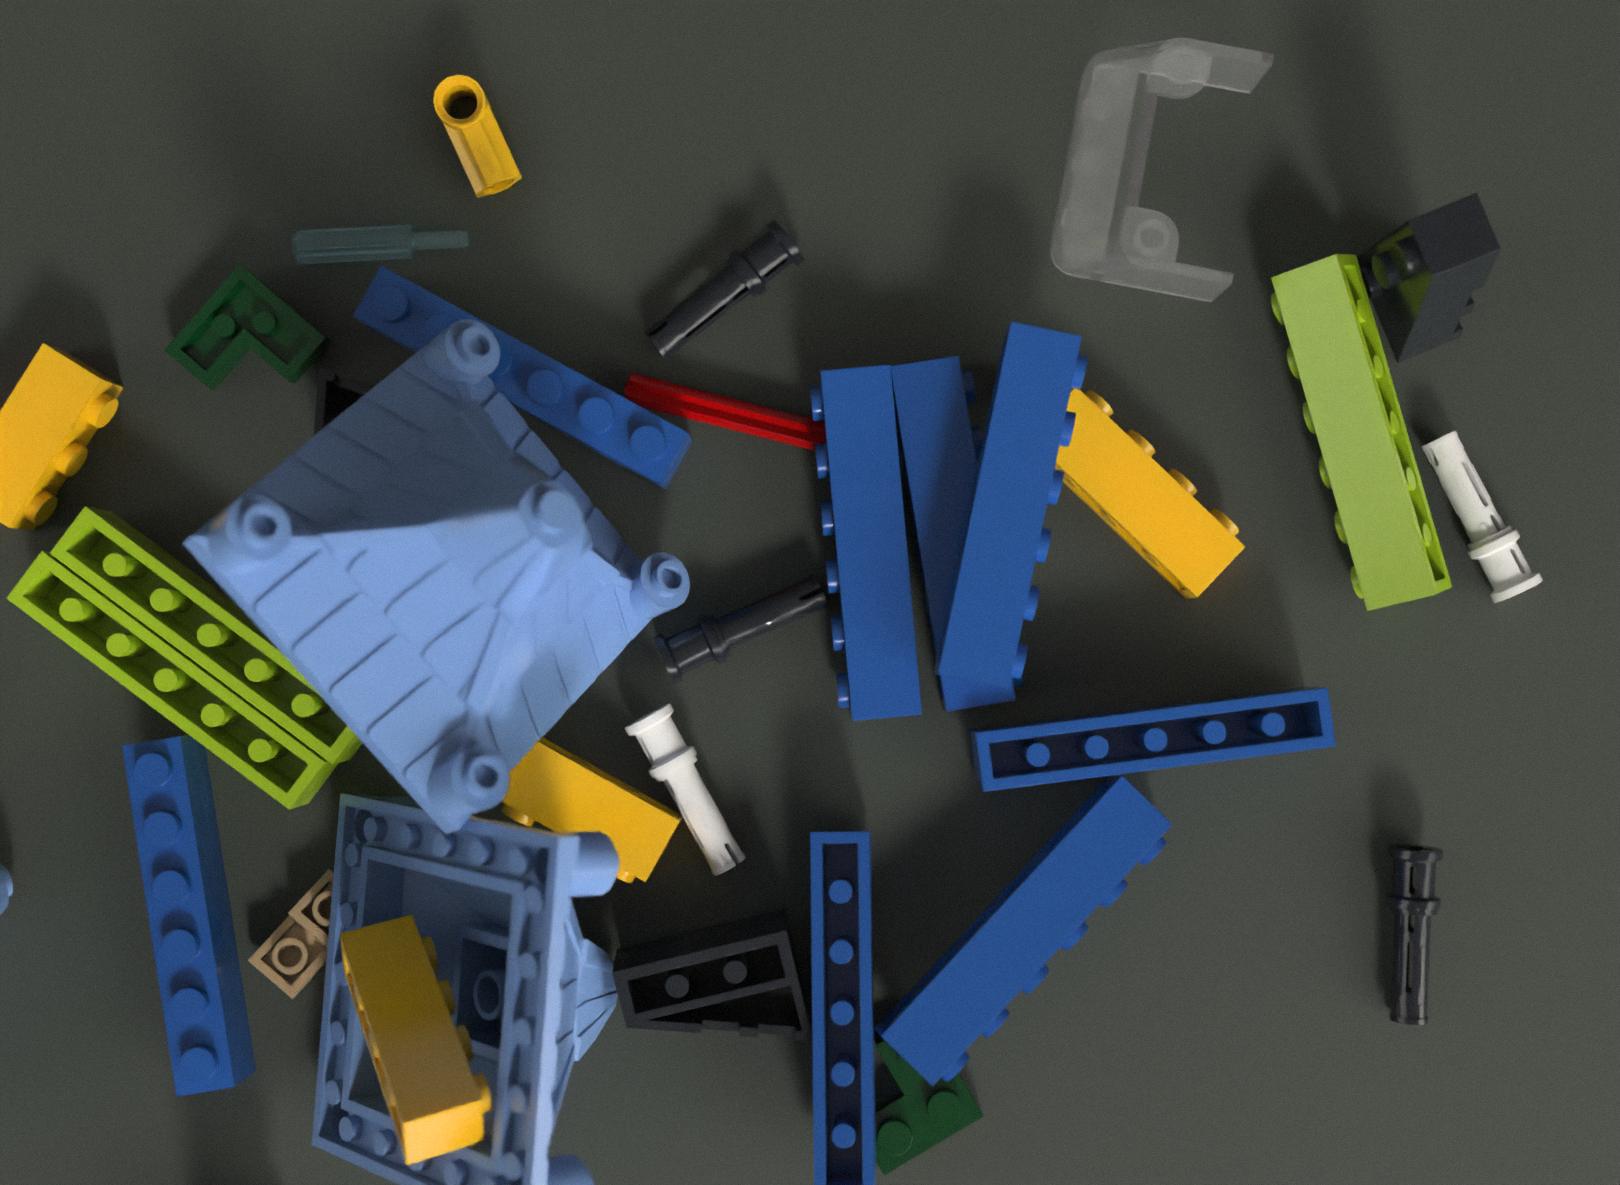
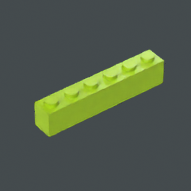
M1335 254L1271 277L1275 290L1271 295L1272 309L1279 323L1285 325L1291 345L1287 349L1288 364L1292 374L1296 379L1301 380L1306 397V401L1303 403V416L1310 432L1317 435L1322 456L1319 458V471L1327 488L1332 489L1338 508L1334 517L1335 527L1341 541L1348 544L1354 563V566L1351 567L1350 576L1356 595L1360 599L1364 598L1367 611L1433 596L1451 588L1452 584L1356 255Z
M85 506L50 552L52 556L331 764L351 760L363 744L358 736L239 605L114 512Z
M40 552L6 599L289 810L309 804L339 764H331L52 556L50 552Z

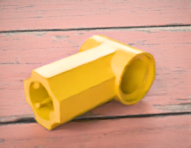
M459 74L449 76L440 82L434 92L433 103L435 111L443 122L475 195L478 198L494 195L510 188L514 183L521 180L522 175L492 112L491 105L478 82L469 76ZM460 97H473L478 101L475 112L468 118L455 119L449 114L451 105Z

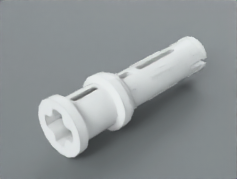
M1454 430L1422 446V451L1434 468L1439 482L1471 541L1467 545L1469 548L1467 553L1470 559H1478L1493 588L1490 594L1493 603L1511 598L1541 583L1543 579L1540 573L1531 571L1516 542L1520 538L1517 529H1513L1511 525L1505 526L1500 515H1498L1483 482L1464 450L1457 431Z
M668 703L625 727V730L629 736H636L652 765L648 770L652 779L655 778L657 782H664L704 854L713 876H716L735 867V862L737 864L741 863L746 859V856L739 848L712 796L702 781L694 765L697 761L695 756L697 752L694 746H687L671 718L674 710L671 704Z

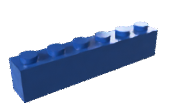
M380 266L353 315L354 318L369 329L413 353L419 351L448 326L459 320L472 319L484 324L492 331L500 349L499 364L488 377L493 381L495 388L508 399L514 408L664 490L668 487L693 441L689 433L383 266Z
M1012 321L1005 331L934 670L935 674L1009 689L1011 678L1021 679L1028 647L1027 644L1019 643L1023 619L1033 620L1040 590L1039 586L1031 585L1035 561L1045 562L1051 540L1052 529L1043 527L1047 503L1057 504L1063 482L1064 471L1055 469L1059 446H1069L1075 424L1076 413L1067 411L1071 388L1080 390L1087 366L1088 355L1078 353L1082 336Z
M959 355L891 366L896 429L935 666L977 469L976 461L979 459L983 440L980 426H970L967 405L976 403L975 387L971 370L961 371ZM937 674L942 710L944 711L1015 701L1014 688L1023 686L1022 676L1021 679L1011 678L1009 689Z
M891 365L820 371L821 385L810 386L813 421L824 420L826 443L815 444L818 479L829 478L831 501H821L820 507L823 536L834 535L836 558L825 559L828 593L840 592L842 615L831 616L834 651L845 650L847 673L836 674L839 708L850 707L852 721L922 715Z
M1314 686L970 730L977 787L983 792L1336 746L1328 688Z
M190 735L123 745V757L176 1097L236 1087L256 1071L206 747Z
M1108 776L874 1029L932 1086L940 1078L945 1082L951 1080L967 1063L970 1055L966 1050L980 1034L987 1038L995 1033L1006 1021L1010 1012L1005 1007L1020 991L1025 994L1030 993L1043 981L1049 972V968L1045 964L1060 947L1064 951L1069 950L1084 936L1089 928L1084 921L1099 905L1107 908L1120 897L1128 885L1123 878L1138 862L1142 866L1148 864L1161 852L1167 842L1162 836L1173 824L1123 776Z
M871 830L810 832L814 1185H876Z

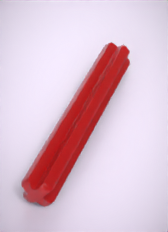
M635 373L629 375L625 384L623 397L640 407L815 451V444L826 443L824 421H813L812 418Z

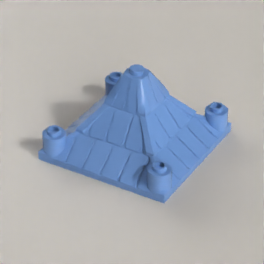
M462 319L448 326L183 542L187 549L445 834L458 831L474 813L492 808L503 800L509 787V771L522 760L534 747L535 743L548 732L565 711L586 691L599 674L612 663L624 650L625 646L637 636L652 618L677 608L685 602L690 588L688 572L682 562L674 555L658 552L641 560L630 546H627L622 541L620 534L600 510L593 506L589 497L571 475L559 465L556 457L537 434L529 429L526 421L508 399L495 388L493 381L488 375L499 364V344L492 331L484 324L472 319Z
M340 793L311 1145L399 1185H594L590 1171L580 1158L573 1154L549 1157L548 1146H550L551 1134H553L573 1063L574 1061H579L596 1040L616 1007L618 998L612 974L614 960L597 945L582 937L573 903L570 897L603 895L610 890L619 870V856L613 842L606 834L600 831L550 832L471 816L458 831L445 834L412 796H373L363 793ZM413 915L420 937L430 935L433 940L438 959V971H435L434 974L437 981L447 979L455 1003V1015L451 1016L455 1027L464 1024L468 1031L473 1051V1062H470L469 1066L473 1075L481 1072L484 1074L491 1095L492 1111L483 1113L484 1141L407 1165L344 976L340 933Z

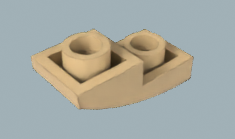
M330 869L288 912L289 916L248 959L256 969L292 1000L327 961L334 876Z

